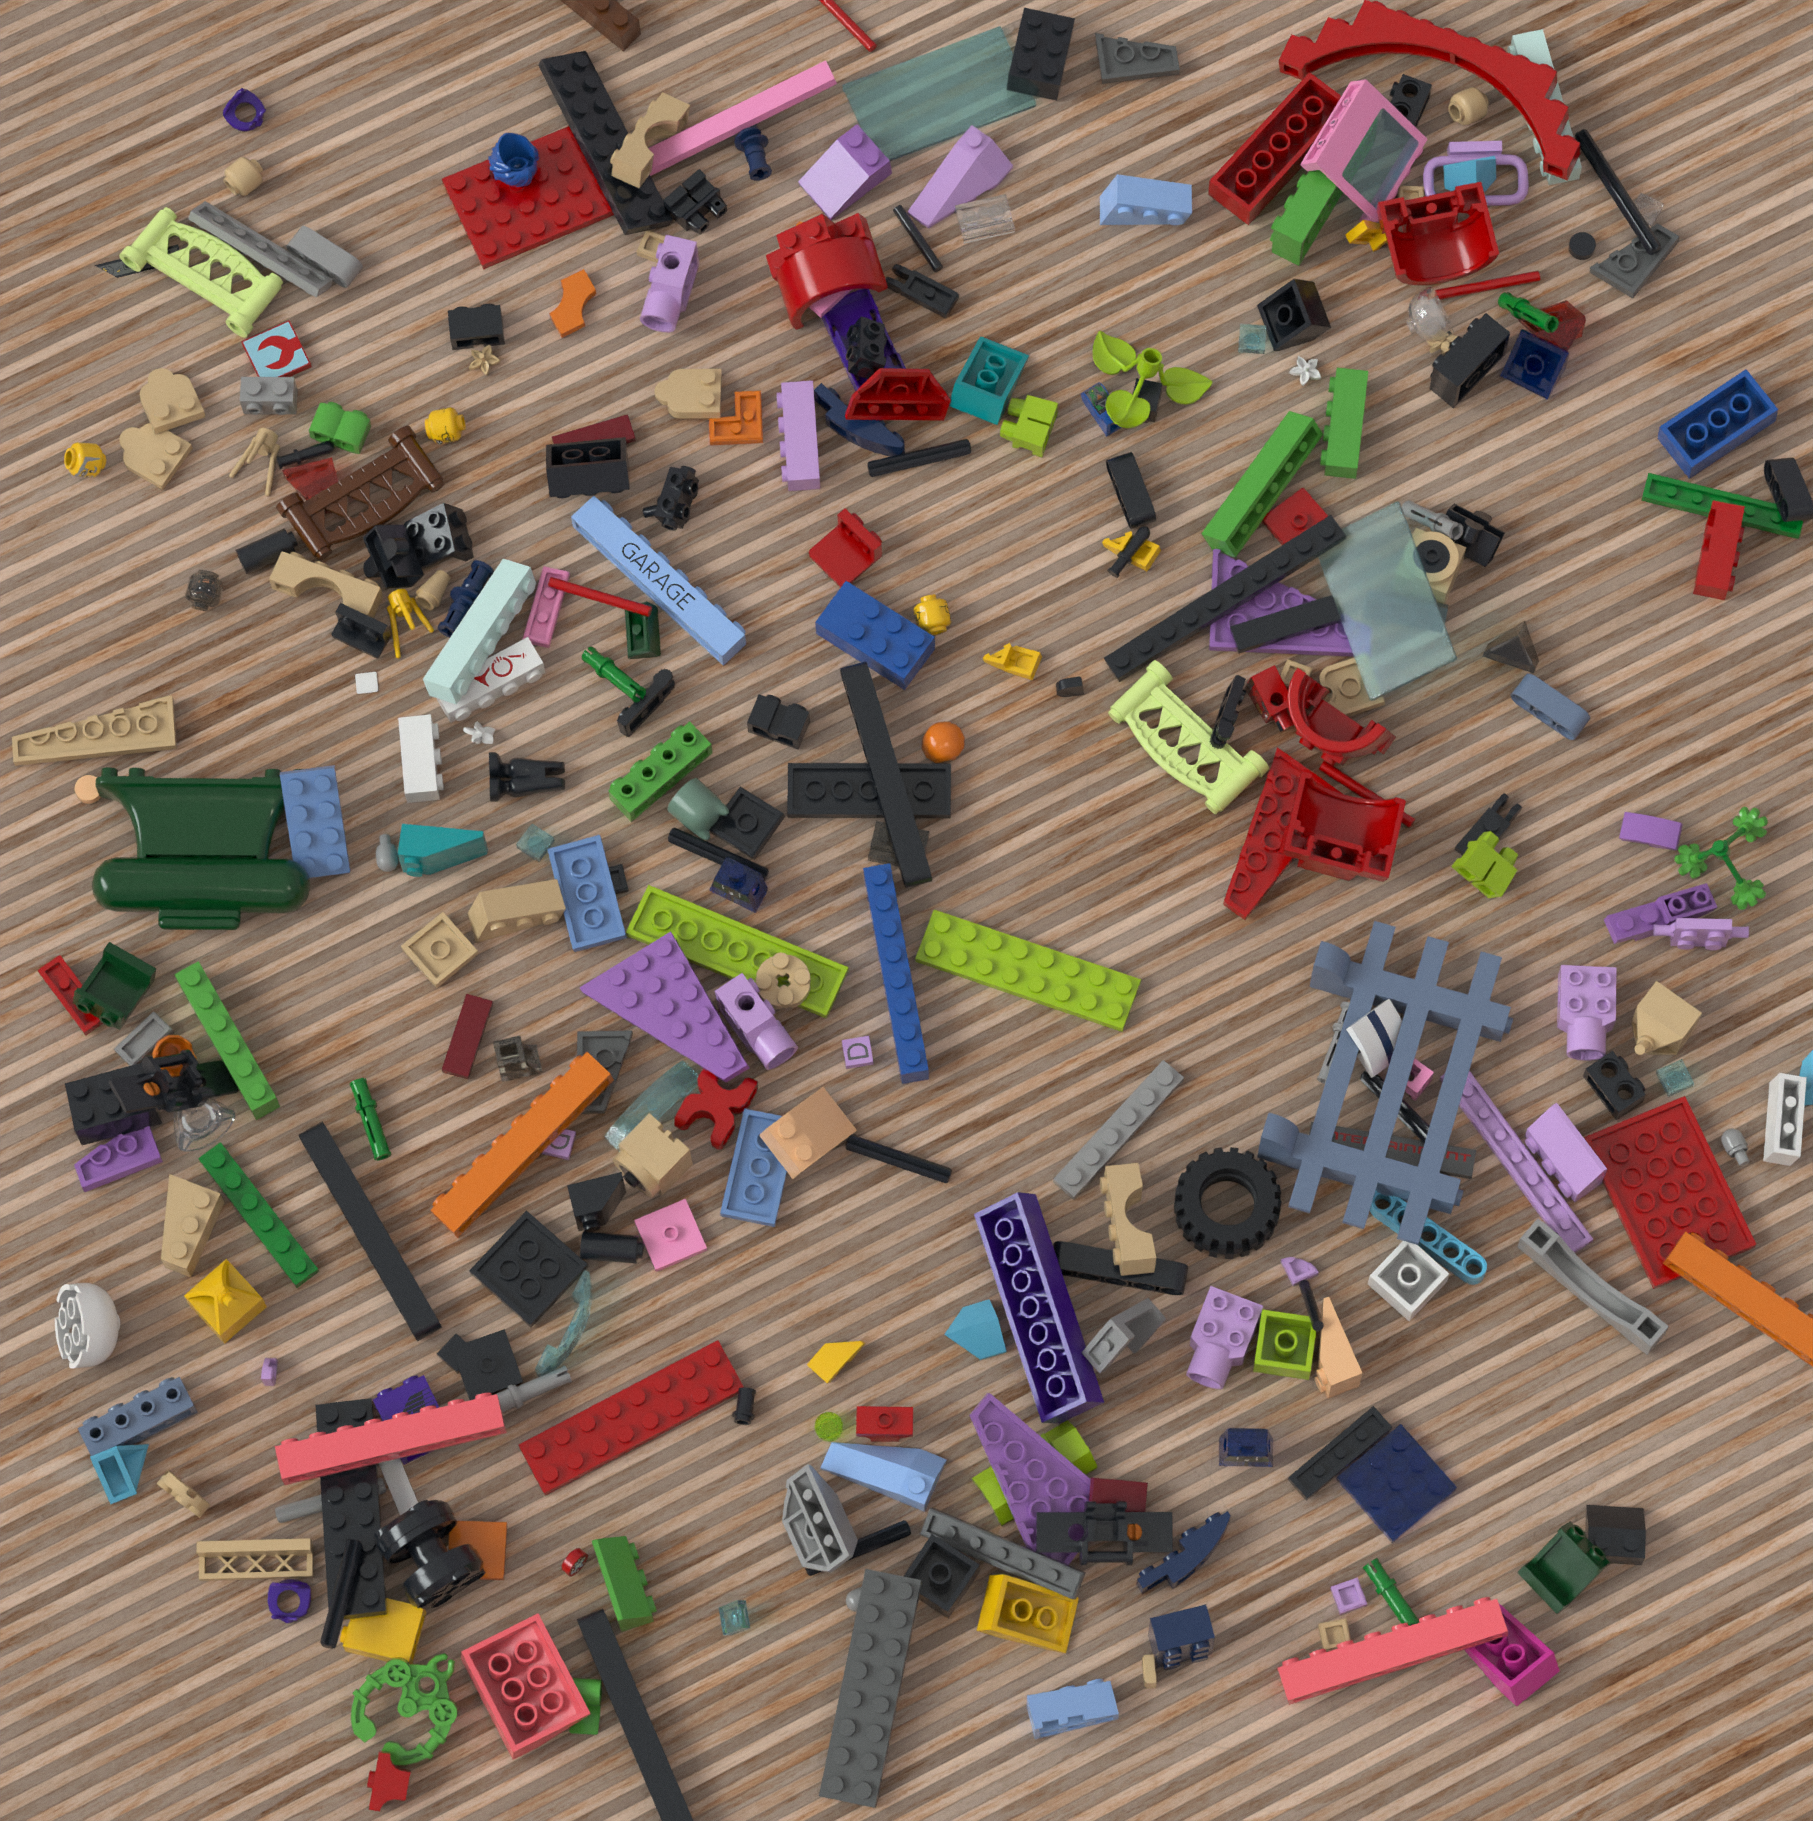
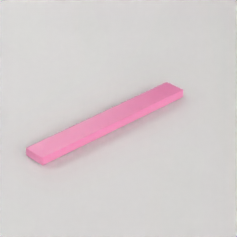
M827 61L819 63L648 148L654 154L650 176L836 85L837 82Z

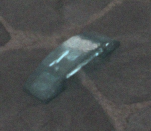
M683 1060L649 1086L617 1119L604 1137L620 1152L618 1144L649 1113L658 1120L680 1097L684 1098L698 1085L697 1078L699 1075Z
M584 1270L572 1294L574 1302L578 1303L579 1306L558 1349L547 1344L535 1368L538 1377L550 1373L559 1367L576 1347L585 1330L592 1305V1281L590 1273Z

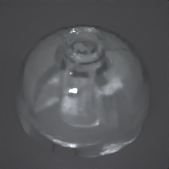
M1432 287L1419 292L1412 298L1408 306L1409 318L1405 321L1412 334L1417 332L1424 340L1438 341L1453 335L1454 331L1453 329L1448 331L1446 324L1451 322L1439 297L1433 298L1430 293L1434 291Z

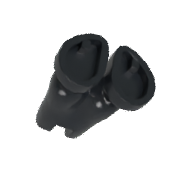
M489 752L490 802H498L504 795L523 797L535 793L565 790L564 779L556 777L545 778V775L563 774L565 772L564 762L513 758L509 763H503L498 753ZM502 778H511L509 781L501 780Z

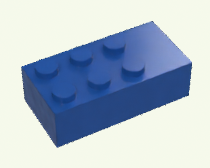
M1745 369L1661 425L1657 439L1690 479L1774 423L1778 408L1748 370Z
M845 581L815 622L817 635L859 662L866 661L870 669L903 690L908 687L935 650V637L848 581Z

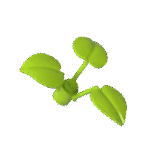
M1099 331L1094 340L1092 349L1093 360L1102 372L1116 375L1121 369L1124 372H1128L1137 365V371L1140 375L1133 395L1125 390H1117L1112 392L1106 400L1107 414L1114 424H1117L1119 427L1134 428L1147 420L1150 414V404L1145 399L1138 398L1144 380L1154 377L1157 372L1159 373L1162 385L1167 386V396L1179 404L1195 403L1212 385V381L1207 377L1186 368L1172 367L1163 372L1162 355L1157 349L1146 348L1141 354H1138L1136 359L1133 347L1121 339Z

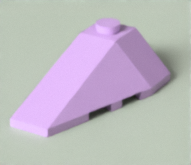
M971 125L951 149L907 213L925 227L930 228L953 214L957 208L967 202L971 203L976 200V197L980 194L996 188L1013 169V165L990 137Z

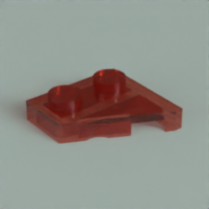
M332 457L282 470L284 478L305 500L310 499L338 482Z

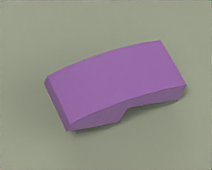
M1625 812L1619 838L1622 841L1643 843L1655 848L1677 851L1683 824L1663 818Z

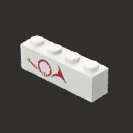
M527 637L487 658L482 665L480 673L474 677L467 693L461 697L457 705L438 698L436 699L450 723L455 720L462 721L469 717L472 711L478 708H487L494 703L495 699L503 695L509 696L515 693L521 685L527 682L534 683L539 680L542 674L545 673L544 664Z

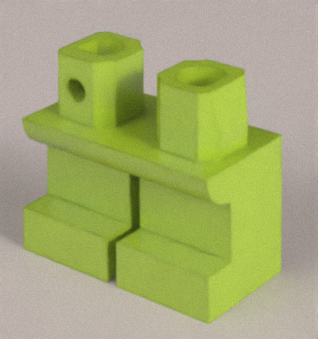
M1027 395L1026 400L1011 398L1008 414L1019 417L1017 423L1004 420L1000 429V436L1012 441L1013 448L1022 447L1032 451L1033 455L1042 458L1058 415V403Z
M1490 831L1484 832L1477 841H1470L1467 844L1468 849L1461 858H1457L1451 867L1467 881L1471 882L1487 898H1496L1503 896L1516 874L1517 869L1513 865L1518 854L1509 847H1503L1498 854L1494 848L1499 842V838Z

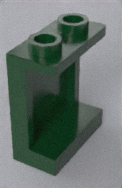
M109 942L103 950L101 960L82 987L75 990L73 1004L81 1012L90 1013L99 1018L104 1025L121 1030L153 984L156 968Z
M1571 1521L1563 1525L1539 1553L1517 1572L1556 1614L1567 1608L1610 1564L1603 1550L1593 1545L1586 1538L1583 1529Z

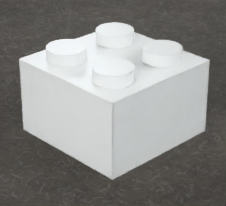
M1402 1241L1369 1276L1368 1285L1403 1317L1410 1321L1447 1283L1449 1273L1418 1245Z

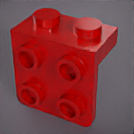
M846 508L837 514L838 525L809 550V557L840 588L845 581L849 583L855 581L882 557L881 538L874 531L869 532L863 526L862 519L854 512L851 514Z

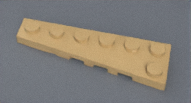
M166 696L139 703V706L120 708L113 710V713L101 716L93 715L79 722L71 723L70 721L52 728L48 727L12 737L13 762L15 766L177 749L174 699L172 696Z

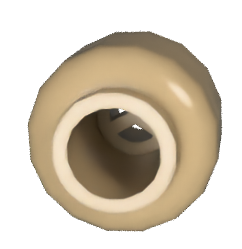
M1474 87L1467 88L1451 97L1448 107L1449 114L1455 122L1463 126L1470 125L1482 120L1487 115L1489 102L1487 96Z
M240 157L225 169L223 181L234 195L247 196L262 183L263 179L260 173L263 169L255 159L249 160L245 157Z

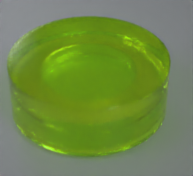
M825 1412L819 1415L815 1421L817 1436L826 1442L837 1440L843 1432L841 1418L833 1412Z

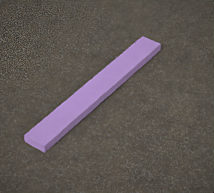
M1469 1071L1459 1104L1460 1108L1545 1224L1556 1232L1574 1253L1578 1252L1593 1242V1238ZM1444 1075L1440 1076V1081L1443 1082Z

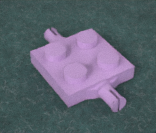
M1676 918L1675 923L1670 925L1654 924L1653 935L1670 936V946H1677V948L1683 950L1692 949L1694 946L1705 947L1707 950H1719L1722 947H1726L1728 939L1748 938L1749 927H1732V919Z

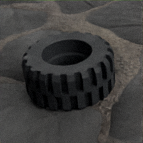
M1220 1147L1215 1148L1213 1154L1209 1155L1207 1152L1200 1154L1196 1162L1192 1160L1186 1166L1185 1173H1181L1175 1192L1174 1213L1176 1214L1178 1228L1183 1230V1237L1187 1242L1192 1240L1195 1243L1194 1248L1202 1252L1205 1249L1209 1251V1256L1217 1258V1254H1224L1225 1259H1233L1234 1254H1240L1241 1257L1249 1255L1252 1249L1257 1251L1263 1246L1264 1241L1269 1240L1273 1235L1280 1216L1282 1203L1280 1185L1276 1183L1277 1177L1273 1170L1268 1171L1267 1163L1262 1158L1257 1161L1254 1159V1153L1246 1151L1244 1155L1238 1153L1239 1148L1230 1147V1152H1223V1148ZM1222 1181L1235 1182L1245 1187L1254 1199V1209L1251 1216L1235 1225H1223L1211 1220L1204 1213L1201 1205L1202 1195L1208 1187Z

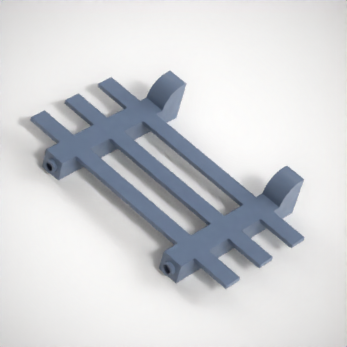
M1374 921L1362 964L1352 962L1348 953L1343 949L1324 941L1320 943L1309 987L1350 998V1004L1310 1135L1300 1133L1298 1127L1290 1120L1273 1113H1268L1257 1158L1299 1170L1288 1207L1306 1213L1311 1211L1321 1177L1352 1185V1192L1342 1222L1347 1225L1361 1229L1365 1228L1375 1191L1407 1201L1397 1239L1419 1245L1429 1208L1451 1214L1453 1206H1459L1464 1191L1458 1189L1461 1179L1441 1174L1440 1169L1479 1036L1501 1042L1503 1033L1509 1034L1513 1018L1508 1017L1511 1007L1490 1001L1502 957L1480 952L1471 987L1467 995L1436 986L1449 944L1447 941L1427 937L1415 979L1384 971L1383 968L1396 927ZM1390 999L1396 1011L1404 1014L1364 1151L1331 1142L1359 1048L1346 1029L1369 1013L1372 1005L1378 1006ZM1429 1021L1457 1029L1458 1031L1417 1167L1386 1158V1153L1425 1022Z

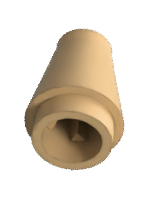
M437 570L416 591V602L426 610H433L434 607H438L450 581V576L442 570Z

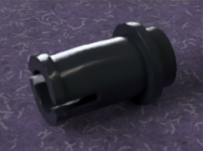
M741 1387L738 1390L736 1411L732 1413L735 1423L750 1425L751 1420H754L755 1417L752 1412L756 1390Z

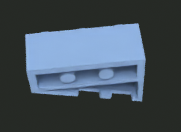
M1117 174L1100 195V225L1184 224L1192 214V185Z
M1103 1679L1089 1681L1087 1685L1075 1687V1685L1055 1691L1027 1695L1026 1706L1035 1739L1117 1720L1119 1717L1111 1681L1104 1682Z

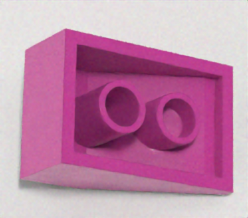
M1499 1604L1508 1630V1636L1465 1649V1651L1495 1687L1515 1706H1518L1560 1672L1554 1652Z

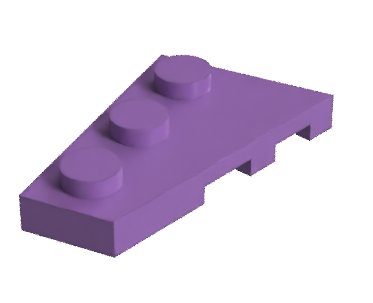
M148 1126L138 1131L117 1135L105 1145H99L74 1164L82 1189L84 1192H87L163 1161L152 1130Z

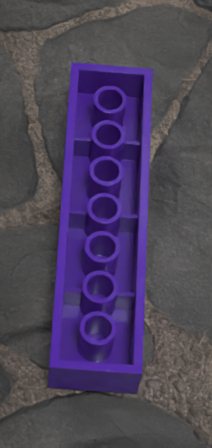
M1017 1192L975 1213L974 1217L1041 1422L1060 1424L1105 1403L1093 1366L1081 1353L1086 1348L1036 1194Z

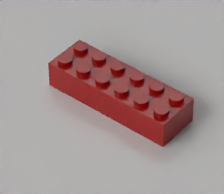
M1309 72L1209 180L1208 195L1249 225L1302 168L1301 162L1342 96Z

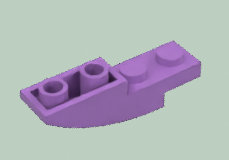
M1707 883L1658 897L1652 903L1607 915L1604 922L1614 944L1630 939L1638 941L1653 936L1654 924L1670 925L1675 923L1676 918H1699L1716 910L1718 907Z

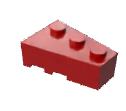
M1712 501L1706 521L1693 594L1725 600L1727 591H1733L1736 576H1732L1731 573L1733 567L1737 568L1740 552L1736 551L1737 543H1742L1745 527H1741L1745 506Z

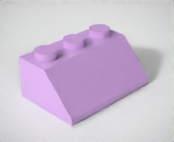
M1555 1103L1527 1128L1525 1143L1533 1154L1537 1152L1543 1160L1541 1163L1545 1171L1550 1176L1554 1175L1559 1181L1558 1186L1564 1196L1567 1198L1571 1197L1576 1202L1602 1184L1607 1168L1564 1111Z

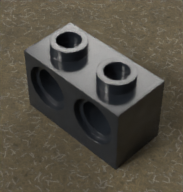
M1403 74L1400 82H1394L1390 92L1392 100L1390 103L1416 128L1430 99L1432 84ZM1412 93L1415 96L1410 98L1406 97L1404 94ZM1382 109L1380 118L1383 119V130L1407 139L1412 137Z
M1611 1051L1587 1067L1583 1077L1611 1115L1617 1120L1643 1103L1646 1094L1644 1093L1645 1087L1637 1077L1633 1078L1628 1072L1629 1067L1623 1057H1617ZM1609 1068L1614 1071L1615 1076L1612 1078L1605 1077L1601 1070ZM1626 1090L1631 1094L1632 1098L1624 1100L1619 1097L1618 1092Z

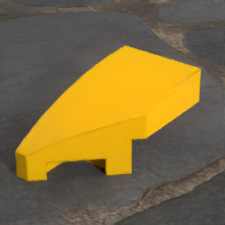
M1362 220L1345 234L1349 244L1366 245L1369 243L1373 252L1379 250L1380 247L1387 243L1386 235L1382 234L1380 224L1368 220Z
M1132 531L1125 533L1123 537L1113 540L1109 538L1104 539L1102 542L1103 546L1116 555L1120 551L1123 552L1133 538ZM1146 540L1131 558V564L1147 572L1161 552L1160 546Z
M1010 643L1004 645V649L992 655L988 653L983 657L984 662L991 666L1033 680L1042 659L1040 652L1019 646L1012 647Z
M864 1341L825 1343L808 1362L807 1366L826 1383H830L846 1363L852 1361L866 1343Z

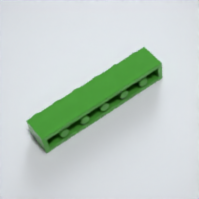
M1292 411L1286 414L1201 533L1212 550L1219 549L1223 554L1237 557L1323 436L1322 431L1313 418Z
M199 961L174 974L255 1119L258 1120L280 1108L274 1092Z

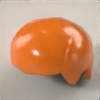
M946 721L937 722L930 726L924 734L921 749L926 758L934 763L954 761L964 749L965 737L961 728L956 724Z
M166 1035L157 1041L152 1053L153 1058L180 1054L182 1050L189 1049L197 1060L192 1044L180 1035ZM180 1064L161 1069L168 1070L171 1077H179L183 1066Z

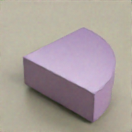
M1295 1257L1281 1259V1264L1292 1286L1299 1284L1303 1280L1311 1279L1319 1273L1311 1263Z
M265 1358L261 1374L264 1386L276 1385L278 1364L276 1358Z

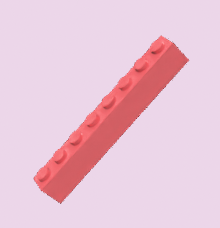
M489 1392L482 1393L470 1401L464 1402V1399H456L448 1402V1406L440 1408L427 1406L421 1408L420 1412L409 1415L408 1412L394 1414L392 1419L385 1421L371 1419L364 1422V1426L353 1428L352 1425H346L337 1428V1432L330 1434L316 1432L310 1434L308 1439L298 1441L297 1438L284 1440L281 1442V1445L275 1446L281 1479L284 1485H289L505 1434L507 1432L498 1395H492Z
M1490 1597L1478 1599L1473 1602L1474 1606L1463 1609L1462 1605L1455 1606L1446 1610V1615L1436 1617L1435 1614L1427 1615L1419 1619L1420 1623L1408 1626V1623L1398 1624L1391 1628L1392 1632L1381 1635L1380 1631L1365 1635L1364 1641L1354 1643L1353 1640H1348L1337 1644V1649L1326 1652V1649L1311 1652L1309 1654L1310 1658L1299 1661L1298 1657L1283 1661V1666L1278 1667V1672L1289 1705L1508 1636V1630L1497 1598L1493 1600Z

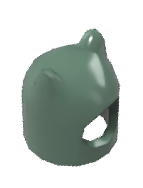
M698 778L688 781L675 794L667 808L668 812L687 829L707 841L710 839L709 830L717 822L720 815L727 816L729 814L728 808L721 802L718 796Z

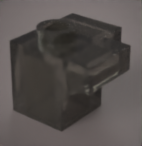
M521 1036L493 1041L502 1082L543 1073L536 1044L527 1045L522 1043Z

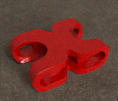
M703 1069L697 1078L700 1094H690L684 1099L675 1116L674 1126L685 1131L696 1119H710L715 1123L711 1134V1146L717 1150H722L735 1131L733 1114H742L744 1108H749L758 1091V1081L748 1077L736 1089L726 1090L718 1085V1077Z

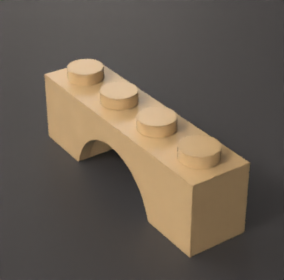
M663 92L656 101L653 100L648 107L647 114L638 119L633 133L626 135L621 149L614 151L610 161L613 164L611 176L640 188L652 172L654 154L646 145L656 139L670 138L680 133L688 123L690 105Z
M282 551L269 578L272 589L296 598L304 591L314 587L330 588L342 597L344 605L374 618L383 599L381 588L376 582L369 579L362 581L354 578L353 574L345 570H340L339 572L332 570L327 564L320 561L310 562L296 552L289 554Z
M1138 1163L1105 1166L1104 1177H1100L1101 1194H1106L1107 1201H1104L1106 1218L1110 1217L1112 1224L1108 1226L1110 1241H1115L1116 1246L1113 1249L1114 1265H1119L1121 1276L1154 1273L1156 1253L1152 1234L1135 1228L1126 1217L1127 1210L1141 1201L1143 1185Z

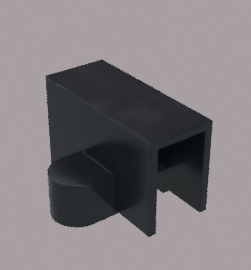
M1454 503L1447 510L1446 515L1450 520L1463 526V534L1459 539L1451 540L1456 544L1466 547L1465 557L1486 567L1493 560L1505 532L1490 525L1492 521L1490 515L1482 511L1472 513Z
M375 525L363 537L370 557L364 562L363 566L366 577H381L385 588H409L424 576L404 525Z

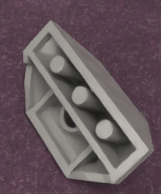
M807 1464L787 1479L786 1489L788 1490L784 1500L782 1522L802 1567L832 1573L853 1557L858 1539L838 1495L817 1471Z

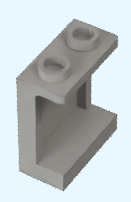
M1147 1298L1110 1318L1081 1353L1099 1373L1107 1370L1126 1346L1133 1353L1138 1352L1166 1318L1152 1301Z

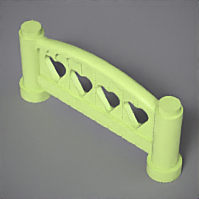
M167 207L160 210L134 243L123 249L119 254L120 259L129 268L140 272L148 263L230 314L225 321L227 326L235 334L246 338L253 330L252 324L281 290L282 279L274 273H270L269 276H263L246 257L226 242L200 229L177 223L175 221L177 215ZM176 235L180 238V241L189 243L188 247L168 254V243L171 236ZM192 249H199L202 254L210 256L208 261L189 268L190 251ZM220 262L223 267L231 269L228 275L210 281L212 263ZM235 275H241L244 280L252 282L251 287L231 294L232 279Z
M1154 660L1146 667L1147 672L1110 707L1111 710L1108 714L1118 724L1126 721L1145 751L1168 774L1187 787L1205 795L1208 799L1205 805L1212 813L1222 812L1258 776L1263 777L1270 768L1264 759L1253 750H1250L1242 757L1228 743L1221 749L1212 747L1209 741L1213 730L1166 687L1173 678L1162 664ZM1162 708L1159 726L1155 729H1150L1147 726V722L1141 721L1139 718L1142 712ZM1182 726L1179 741L1175 747L1168 746L1166 740L1158 736L1161 730ZM1201 744L1198 761L1194 765L1187 764L1186 758L1178 755V750L1181 748ZM1220 762L1217 780L1214 783H1208L1205 780V776H1201L1197 772L1200 766Z

